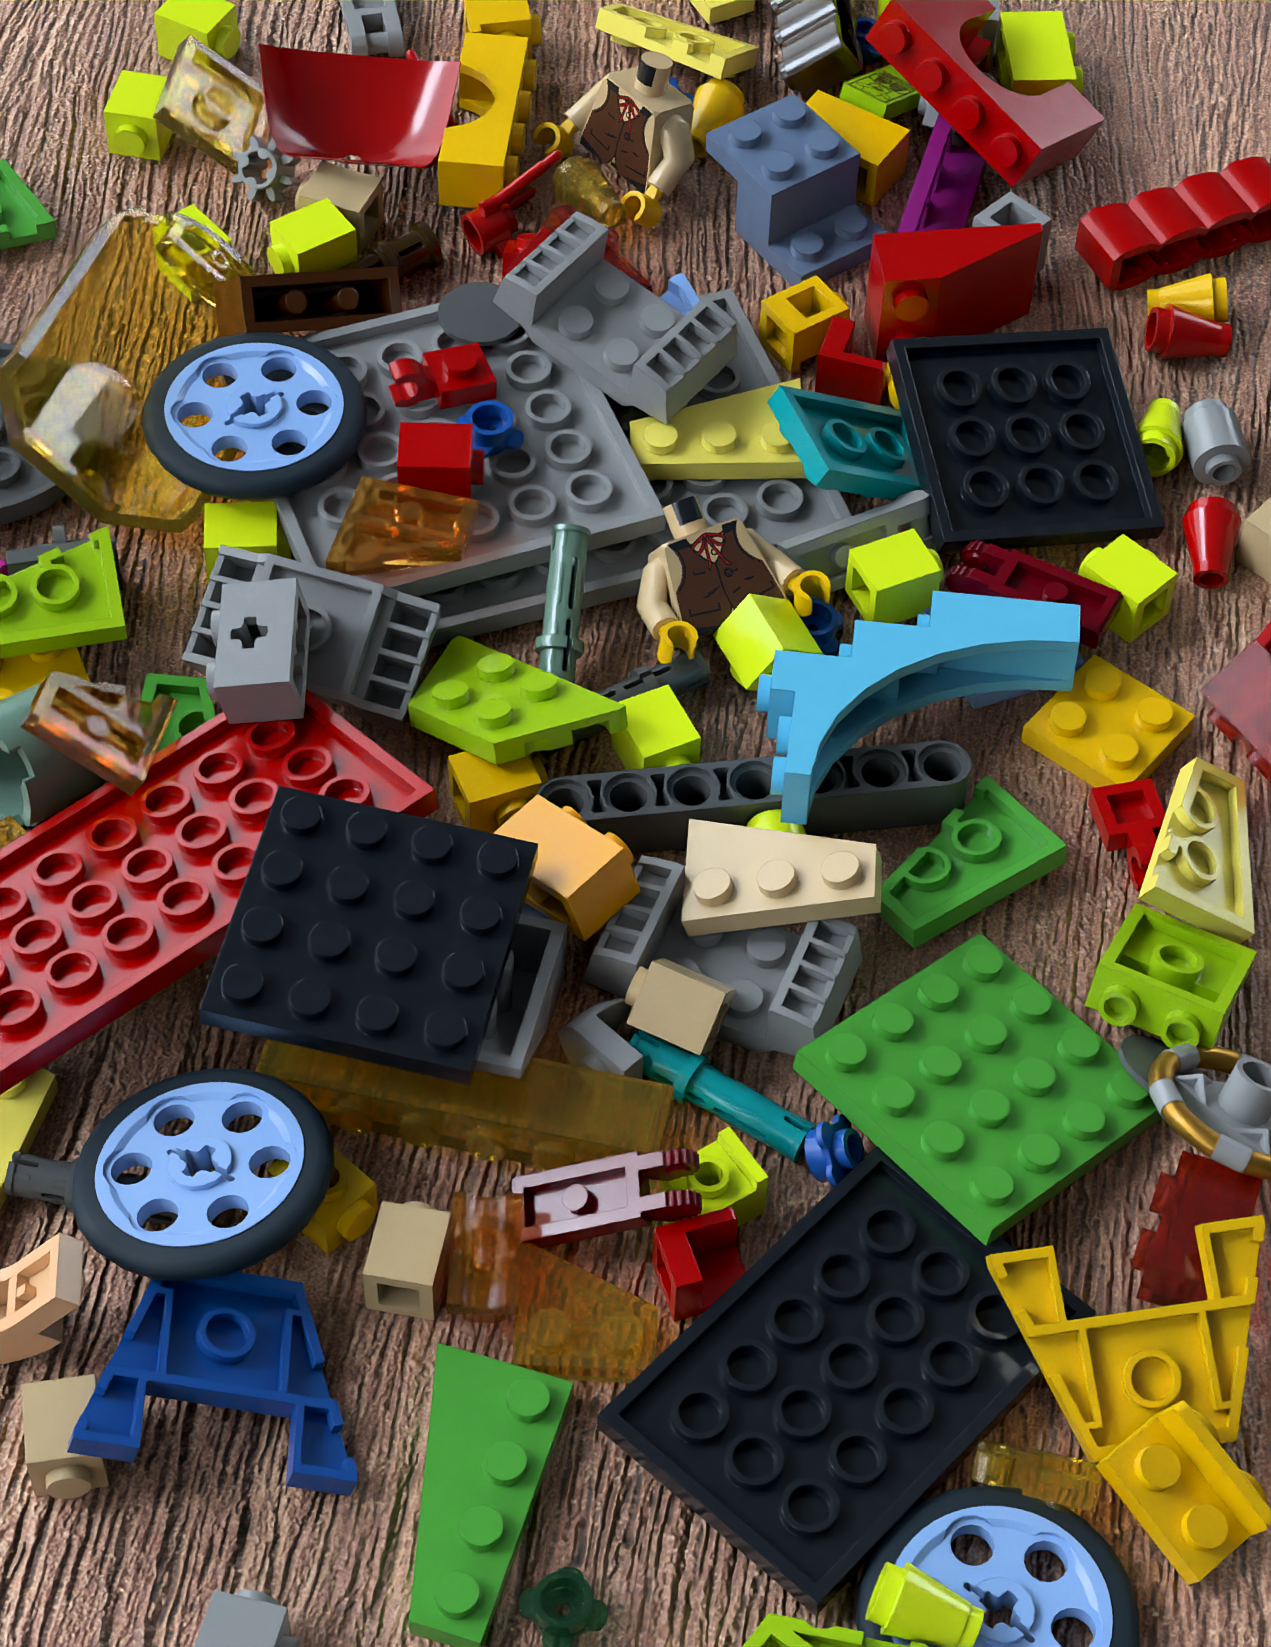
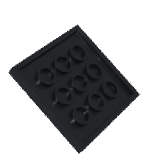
M1108 328L891 340L886 350V356L920 488L930 496V514L928 519L937 554L962 552L966 544L977 539L1003 549L1113 542L1122 534H1125L1131 540L1156 539L1165 528V523Z
M279 786L199 1007L200 1023L470 1085L538 859V843Z

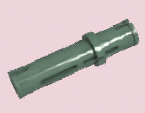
M557 524L551 528L552 542L548 581L546 584L542 635L535 638L534 651L540 655L539 669L574 683L576 661L583 656L584 642L579 639L588 541L591 531L580 525Z

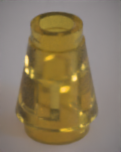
M573 156L565 160L557 168L552 179V185L555 189L556 198L560 203L575 212L578 211L594 219L609 230L621 224L626 215V207L596 161L585 159L582 156Z

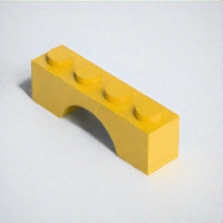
M465 33L459 61L461 62L459 71L460 108L471 111L481 117L463 125L447 127L444 130L438 158L439 205L478 208L479 202L497 194L519 177V156L524 154L525 123L529 124L532 92L536 90L538 71L537 60L528 59L529 37Z

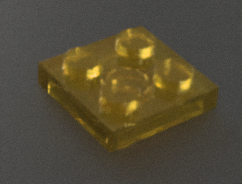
M189 35L178 45L153 118L236 175L238 174L239 161L233 157V153H244L250 149V136L263 138L268 123L263 86L192 35Z

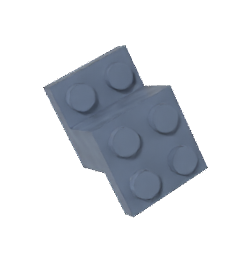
M795 93L706 133L705 150L738 181L735 231L788 283L793 286L815 275L824 282L871 258L873 234H884L886 232L855 204L860 153Z

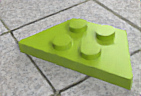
M461 635L451 640L407 704L412 727L496 765L524 758L536 751H550L572 745V730L601 724L607 728L610 734L623 731L628 727L626 705Z

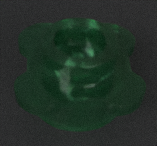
M562 1567L556 1572L548 1574L537 1584L535 1589L525 1590L519 1598V1613L524 1619L533 1620L543 1634V1647H571L574 1639L588 1630L599 1631L607 1623L608 1609L606 1604L594 1599L589 1583L584 1579L583 1573L575 1567ZM561 1604L569 1606L570 1612L567 1615H560L556 1612V1608Z

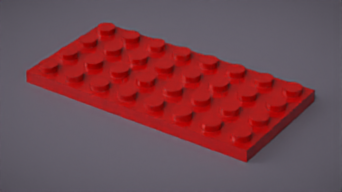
M306 689L304 718L229 724L224 712L1 848L0 1095L220 952L279 786L422 818L439 809L435 789Z

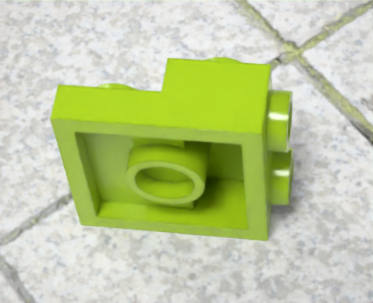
M1135 903L1098 963L1084 1006L1098 1011L1100 1016L1113 1026L1133 1025L1160 1036L1169 1048L1189 1043L1195 1047L1198 1044H1202L1212 1049L1227 1023L1233 1004L1251 971L1258 951Z

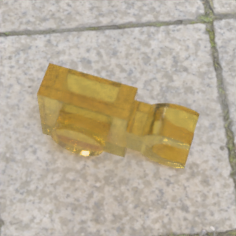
M979 1439L971 1477L972 1480L994 1486L1020 1488L1024 1496L1041 1499L1055 1510L1062 1512L1073 1511L1076 1514L1078 1509L1095 1512L1101 1487V1473L1095 1466L1098 1463L1034 1448H1029V1453L999 1442Z

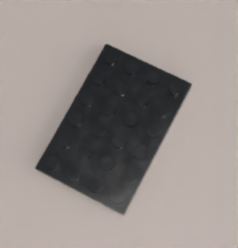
M877 1146L597 1414V1428L816 1616L866 1564L871 1553L892 1529L917 1504L927 1500L1044 1377L987 1268L986 1256L1017 1250L1000 1236L985 1246ZM1060 1284L1067 1320L1095 1317L1096 1311Z

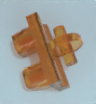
M453 1192L447 1314H463V1319L468 1322L500 1323L505 1320L506 1315L519 1316L523 1193H509L500 1197H481L467 1192Z

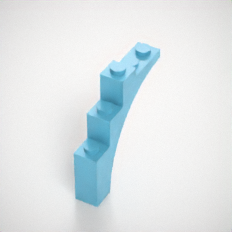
M933 590L930 615L918 614L917 626L855 620L852 645L840 643L839 656L775 650L772 675L760 674L756 712L768 713L766 738L777 739L776 754L787 755V757L774 756L770 795L782 796L780 822L806 825L815 793L832 765L860 738L895 717L931 703L975 693L1020 689L1072 691L1080 643L1081 605Z

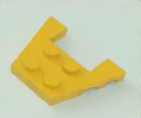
M1264 1215L1203 1223L1194 1226L1207 1300L1067 1320L1053 1245L986 1256L987 1268L1089 1463L1100 1462L1153 1415L1181 1401H1185L1193 1410L1199 1411L1211 1421L1219 1434L1220 1443L1237 1441L1249 1348H1246L1251 1306L1255 1304L1258 1277H1255L1258 1253L1265 1233Z

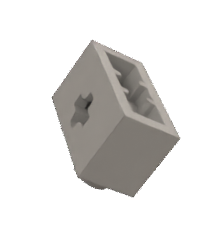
M297 578L222 584L220 610H213L211 613V635L214 646L217 649L216 661L207 663L206 684L211 700H219L229 724L304 718L311 614Z

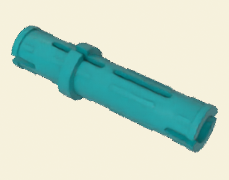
M639 1029L638 1035L634 1034L629 1044L643 1055L642 1075L648 1076L670 1090L672 1099L683 1105L691 1102L705 1109L739 1131L771 1147L793 1163H797L801 1155L805 1154L806 1135L809 1130L816 1128V1124L807 1121L797 1114H793L779 1106L778 1103L723 1074L720 1070L709 1065L710 1058L704 1054H690L666 1040Z

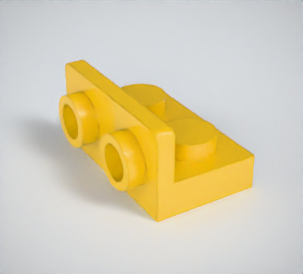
M1181 1401L1153 1415L1095 1466L1187 1585H1191L1201 1581L1250 1536L1267 1530L1271 1526V1509L1266 1504L1267 1497L1259 1482L1248 1472L1239 1469L1219 1444V1434L1211 1421L1199 1411L1193 1410L1188 1403Z

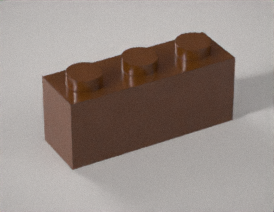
M397 266L239 276L213 283L219 337L255 332H273L289 336L314 334L402 312Z

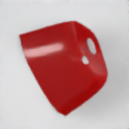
M259 44L268 124L278 149L289 157L356 165L424 168L431 164L439 153L444 130L447 128L461 62L371 57ZM348 155H354L360 157L361 160H350L344 158Z

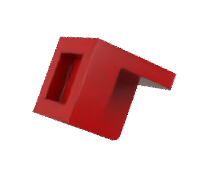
M833 316L818 353L815 392L882 406L888 390L886 380L887 362L852 354L855 321Z
M732 1207L654 1228L652 1264L674 1322L703 1314L746 1272L736 1247L738 1219Z

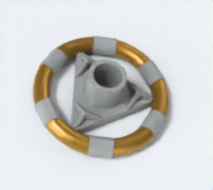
M1185 1043L1162 1051L1152 1063L1148 1076L1149 1095L1160 1116L1185 1141L1208 1156L1209 1159L1241 1174L1244 1173L1257 1178L1271 1180V1065L1243 1052L1240 1053L1219 1046H1213L1210 1049L1202 1044H1198L1195 1047ZM1194 1068H1203L1223 1072L1230 1076L1225 1083L1213 1081L1203 1073L1192 1075L1177 1074Z

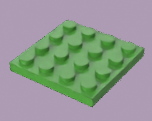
M981 933L970 938L797 1050L792 1067L985 1246L1162 1119L1149 1095V1091L1136 1082L1122 1066L1118 1051Z

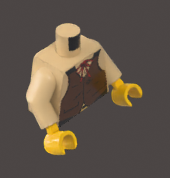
M654 51L643 53L639 66L621 71H612L604 76L564 113L567 119L560 126L551 122H545L540 124L533 133V141L540 145L548 144L556 136L554 144L547 149L545 154L550 155L552 152L559 150L562 152V158H565L572 152L574 147L573 135L579 130L581 132L579 143L639 190L629 191L623 196L619 204V213L630 220L634 219L635 223L643 227L655 226L660 221L662 207L659 200L662 196L668 198L677 185L684 183L686 172L695 159L691 136L694 111L692 101L669 83L673 66L672 60L665 54Z
M691 496L662 509L674 540L661 545L648 555V564L642 571L636 608L653 638L659 642L658 660L662 664H670L674 649L677 647L686 652L689 660L694 659L697 641L712 635L749 593L787 599L786 595H794V608L798 615L804 617L812 614V599L809 595L818 596L825 604L830 603L831 585L829 578L825 574L815 570H803L754 529L746 528L738 518L708 527L697 497Z

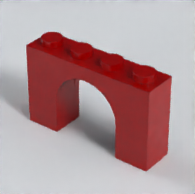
M891 0L865 39L1012 188L1077 157L1106 118L1070 82L1040 95H1022L995 83L973 64L964 49L969 47L996 9L988 0Z

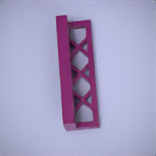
M938 114L897 233L967 227L986 170L987 161L977 151L952 146L954 128L940 114Z

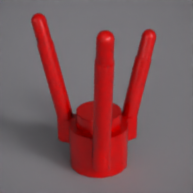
M556 150L497 194L479 202L478 208L461 216L463 233L469 245L477 254L483 255L494 250L499 259L503 258V252L508 240L518 239L512 238V234L518 231L517 219L512 210L535 195L536 190L533 187L527 186L562 159L561 151Z

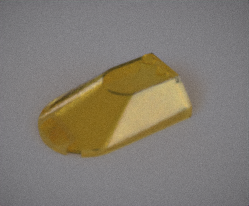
M136 206L124 209L113 215L88 241L0 366V400L9 445L99 522L182 533L203 514L205 503L210 502L212 495L183 484L162 467L147 446L142 429L143 405L155 379L171 361L192 347L219 337L213 283L239 276L256 275L254 271L219 235L203 224L181 213L171 210L166 216L147 213L144 206ZM218 376L206 381V384L209 386L223 387ZM194 414L182 419L180 423L188 427H200L207 424L211 419L204 415ZM224 449L219 451L215 457L221 461L230 462L233 461L239 449Z

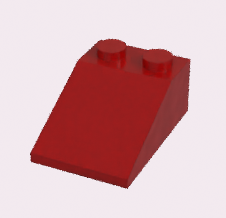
M1041 223L873 234L864 319L874 359L888 362L886 350L892 339L987 334L1029 314L1043 233Z

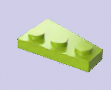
M109 525L89 533L90 541L63 553L57 547L37 556L38 564L10 576L0 574V659L127 639Z

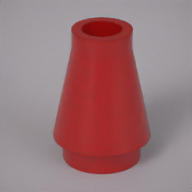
M1168 303L1165 308L1153 307L1151 309L1144 333L1145 350L1155 352L1158 359L1205 356L1224 358L1229 351L1232 340V327L1230 324L1216 322L1171 303Z
M1213 496L1199 498L1189 505L1188 513L1182 519V526L1193 568V582L1201 588L1216 589L1225 586L1229 582V569L1242 520L1239 514L1236 513L1235 505L1225 498Z

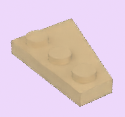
M689 819L681 920L689 937L881 913L882 858L876 844Z

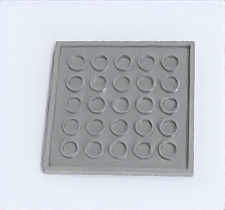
M440 303L300 337L327 349L341 359L361 384L367 401V426L358 448L340 470L322 483L302 492L270 499L276 506L278 520L296 561L384 584L399 592L418 597L549 562L552 542L551 528L557 524H575L588 528L591 531V536L588 541L587 551L665 531L666 518L662 510L663 507L604 393L533 343L522 326L507 341L492 346H480L497 380L496 398L490 400L504 403L512 410L514 427L523 432L524 443L517 450L505 449L500 454L490 455L488 458H485L484 485H473L471 510L399 508L397 457L400 422L456 423L460 416L467 414V411L476 404L471 403L440 410L436 399L432 398L420 401L409 407H395L388 391V386L395 384L389 370V363L402 358H411L422 365V353L465 345L448 336L440 326L438 315ZM280 369L269 372L265 378L281 382L292 378L294 374ZM218 376L223 387L235 382V379L232 377ZM309 403L302 406L299 410L308 415H318L326 412L329 407L322 403ZM286 442L275 448V451L283 455H295L302 452L305 447L299 443Z

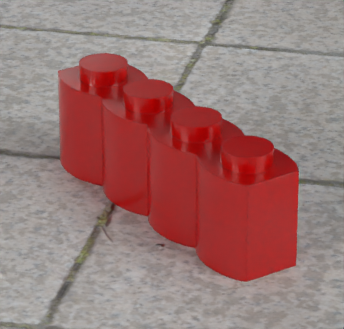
M1249 157L1230 163L1219 173L1205 172L1189 176L1174 188L1162 187L1141 192L1127 204L1112 203L1096 207L1079 220L1075 250L1108 290L1118 291L1141 284L1154 274L1164 275L1178 272L1196 263L1201 258L1212 259L1227 255L1239 249L1247 242L1260 243L1271 240V164L1264 157Z

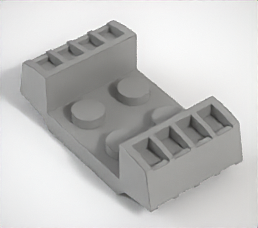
M576 211L502 279L493 302L525 329L533 343L622 406L633 405L667 425L714 376L719 374L724 366L737 356V322L706 296L686 315L677 311L604 260L609 229L594 219Z
M221 545L182 661L205 676L207 663L216 661L217 648L212 640L210 622L212 611L220 610L222 584L297 578L311 614L306 689L318 699L353 708L363 721L403 731L409 714L407 704L416 693L441 617V604L399 592L384 584L292 559Z
M642 855L633 871L641 892L609 920L590 958L583 977L584 982L625 999L630 983L639 967L642 966L649 969L652 961L666 958L737 989L717 1039L758 1053L778 1051L796 1056L797 1050L833 1028L863 960L859 932L856 926L840 918L809 921L802 936L770 926L689 937L681 921L685 865Z

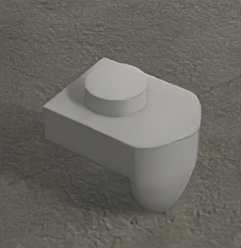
M620 998L604 1001L586 1009L562 1027L557 1034L567 1058L576 1068L578 1075L585 1085L597 1094H607L620 1107L624 1108L642 1093L643 1055L615 1032L632 1007L625 1003V999Z

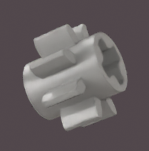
M250 136L249 143L251 148L244 153H233V157L239 163L238 174L232 178V181L244 183L250 187L247 193V199L250 201L260 202L266 192L271 202H284L282 190L286 189L289 185L300 186L301 184L294 177V165H297L302 159L289 157L281 152L273 138L267 147L266 141L262 137ZM267 160H271L273 168L266 171V179L262 178L261 171L268 167Z

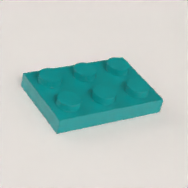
M782 385L778 387L767 403L780 424L781 434L791 443L804 466L805 476L815 487L823 490L832 489L860 494L867 498L877 497L894 501L904 493L921 490L900 409Z

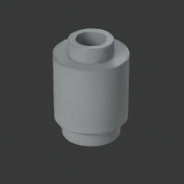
M1204 399L1191 405L1184 413L1181 431L1195 478L1209 485H1226L1235 481L1247 470L1250 464V454L1236 413L1219 399Z

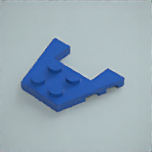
M237 1271L223 1277L190 1282L151 1280L117 1349L102 1373L86 1408L80 1415L67 1447V1453L133 1463L140 1448L145 1395L289 1418L290 1432L286 1486L350 1496L358 1480V1471L354 1457L348 1458L340 1431L344 1423L337 1401L330 1398L322 1371L325 1358L303 1283Z

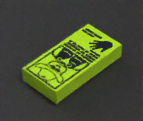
M888 65L844 82L839 99L889 120L918 108L921 95L892 65Z

